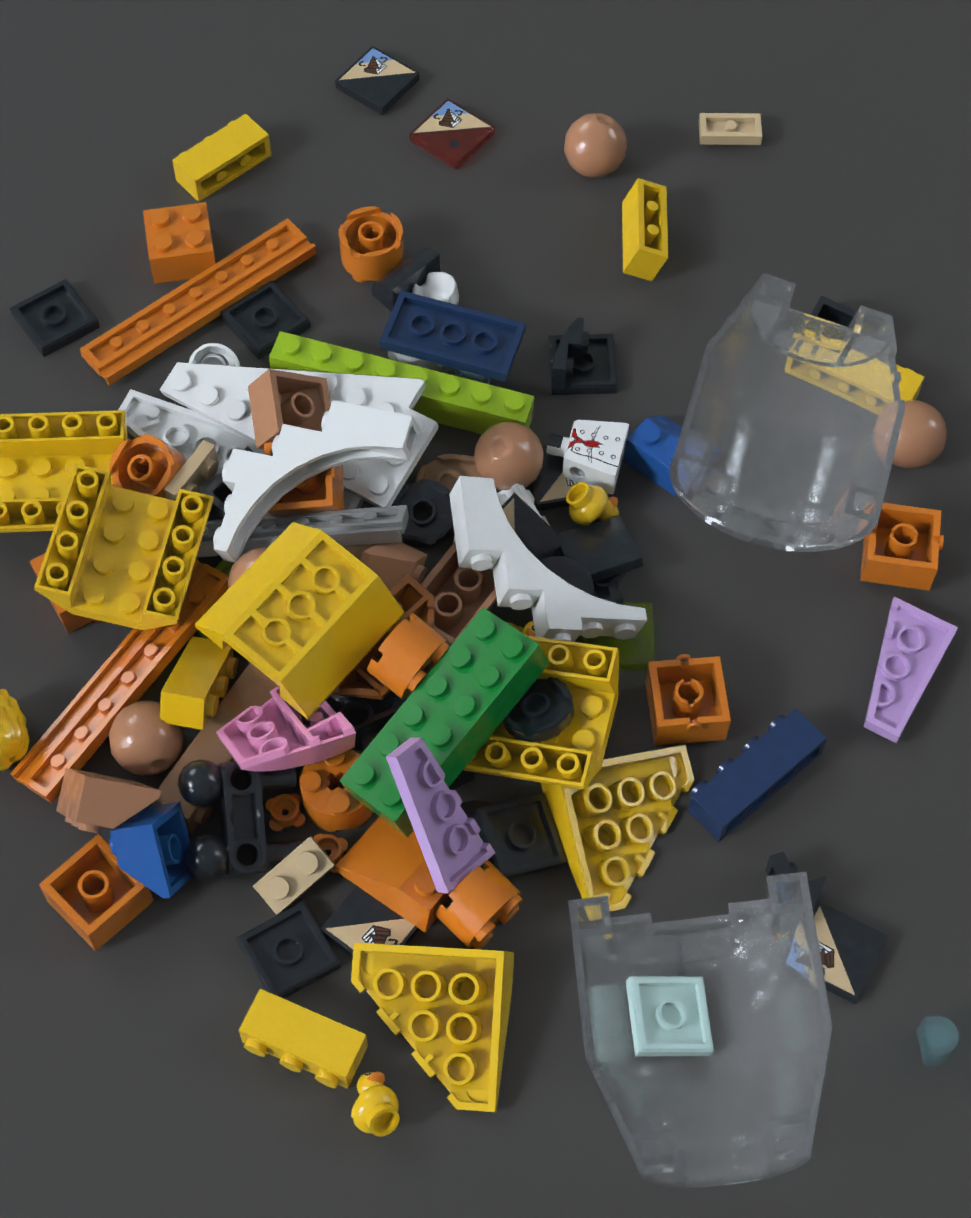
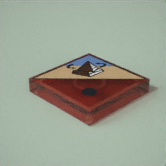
M447 98L409 133V137L412 143L458 170L495 134V126Z

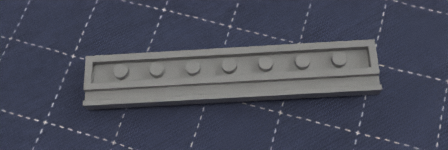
M407 505L263 516L248 538L242 554L253 548L269 547L292 522L323 530L341 546L402 542V534L405 533L409 520ZM223 520L207 521L197 557L220 556L214 550L213 538L216 529L221 527Z

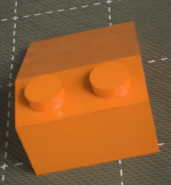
M381 817L371 825L334 868L336 872L423 932H426L436 921L435 913L442 904L446 908L452 901L448 896L450 893L437 892L415 832L413 831L407 838Z

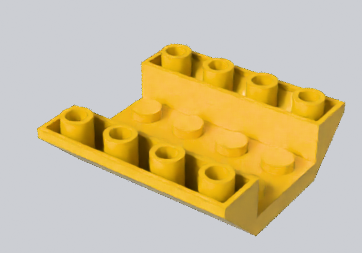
M125 410L0 414V533L53 531L75 464L109 472V464L113 453L122 442L128 439ZM110 473L111 486H112V483H113L112 473Z
M75 464L34 586L35 591L71 614L143 631L177 624L214 496L179 488L176 501L111 486L110 472Z
M292 522L195 623V627L222 650L229 644L279 685L280 697L306 719H309L404 615V611L381 578L323 530Z
M527 636L540 645L549 661V665L540 674L538 679L552 677L566 684L573 697L574 716L569 726L558 736L539 742H527L516 739L506 731L501 722L463 770L585 790L602 767L618 702L619 649Z

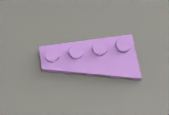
M893 597L864 728L897 743L958 627Z
M411 737L388 754L386 759L436 890L439 893H450L470 872L492 857L495 851L490 843H484L478 833L481 829L474 818H468L460 806L463 801L456 790H450L444 782L445 773L424 740Z

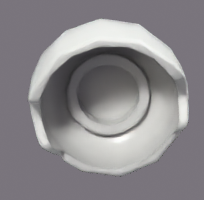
M431 272L427 275L425 284L421 286L414 285L413 294L458 305L459 294L454 277L450 274Z

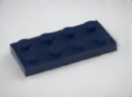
M401 290L379 343L380 349L506 382L526 332V323Z

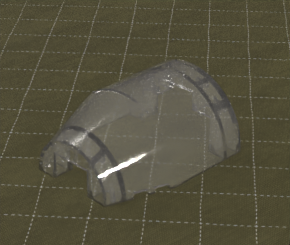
M763 273L742 299L739 307L726 319L722 328L706 345L671 462V482L678 497L694 514L711 526L735 538L785 551L819 552L843 548L864 539L878 524L905 412L904 400H901L899 389L901 373L897 372L895 355L898 351L893 316L860 305L849 327L789 308L796 283Z
M807 872L766 876L767 899L728 903V914L652 923L651 913L612 917L608 896L568 901L585 1058L635 1165L645 1181L671 1187L725 1186L778 1176L793 1171L809 1161L832 1034V1021ZM630 976L703 977L714 1052L710 1056L635 1057L626 980Z

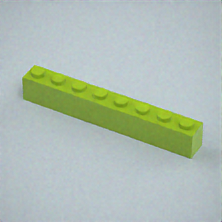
M281 331L269 356L270 369L421 379L425 382L426 388L412 410L437 423L483 434L489 427L501 422H516L530 428L533 418L534 396Z

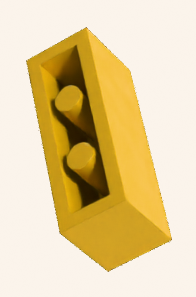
M247 114L242 115L174 158L172 161L176 181L200 202L270 157L269 134Z
M637 178L622 202L624 274L652 281L668 259L667 186Z
M191 637L161 690V720L172 725L203 730L209 717H215L219 698L226 696L229 679L235 678L238 668V658L233 657V648L229 644L222 650L210 639Z
M259 989L239 1028L241 1040L245 1043L244 1048L249 1052L261 1057H265L266 1053L279 1058V1063L285 1068L294 1072H301L302 1069L316 1075L315 1079L318 1082L331 1088H336L337 1085L348 1089L368 1047L366 1034L262 989Z

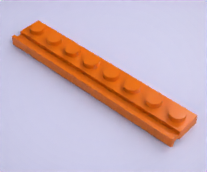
M287 218L80 348L81 356L110 386L220 316V312L270 281H275L316 255V245L314 243L311 244L307 240V236Z
M196 559L178 623L143 631L133 628L10 773L17 782H21L28 789L52 804L60 795L65 769L81 770L109 736V731L116 715L122 709L136 703L197 631L195 623L228 590L229 576L206 563H200Z

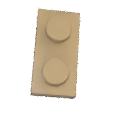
M700 113V144L761 145V114Z
M205 440L202 441L171 482L164 488L166 499L176 501L179 488L198 493L203 483L215 475L219 466L215 445Z
M310 836L255 883L253 887L274 913L278 915L335 867L336 864L316 840Z

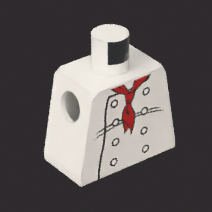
M576 420L573 423L569 438L550 434L546 453L564 457L562 475L565 478L576 482H586L589 486H600L606 493L613 495L625 452L629 424Z

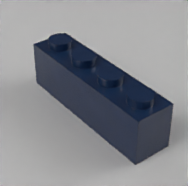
M796 708L786 717L783 714L776 717L769 725L766 734L761 738L754 736L743 747V753L735 760L732 758L725 760L717 769V775L709 782L702 780L691 791L688 812L718 842L822 754L827 737Z

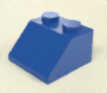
M665 415L647 417L626 438L624 462L677 498L717 455V450Z
M180 801L147 806L116 828L110 830V849L116 855L119 868L163 899L173 896L192 878L186 871L183 861L184 851L190 839Z

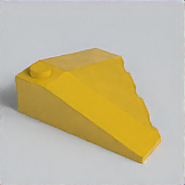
M686 745L603 759L601 769L585 790L541 783L569 867L589 916L625 909L632 896L627 891L636 876L642 877L655 854L651 847L659 833L663 835L667 832L678 812L673 806L681 791L688 792L694 782Z
M354 942L352 984L360 993L366 991L380 1007L376 1013L395 1035L401 1033L415 1051L411 1055L430 1078L436 1075L451 1094L446 1098L458 1110L497 1112L512 996L514 952Z

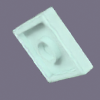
M630 976L626 980L635 1057L710 1056L714 1052L703 977Z

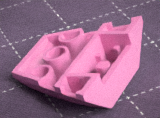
M275 687L270 691L272 698L262 706H250L216 731L218 738L242 770L254 772L285 770L317 763L354 748L356 732L351 723L341 712L336 713L326 701L309 719H306L280 697V687Z

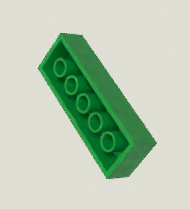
M483 607L340 779L342 785L355 799L408 838L414 830L386 756L409 738H422L445 773L444 782L449 788L549 665V661L540 645Z

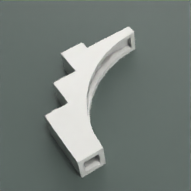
M332 400L330 410L326 411L322 418V432L283 424L280 434L276 435L273 440L272 456L233 448L230 459L225 461L222 469L223 482L232 491V494H229L226 498L224 505L225 516L221 527H218L214 534V550L224 561L235 563L240 558L248 538L262 517L276 502L304 480L329 468L355 461L374 459L410 462L420 431L413 416Z
M459 476L449 494L459 567L472 568L476 571L493 569L498 606L511 607L515 610L531 608L536 637L575 642L579 635L585 638L612 636L620 640L630 639L637 635L647 622L645 608L616 604L592 596L568 584L546 568L525 547L512 529L499 503L493 478Z

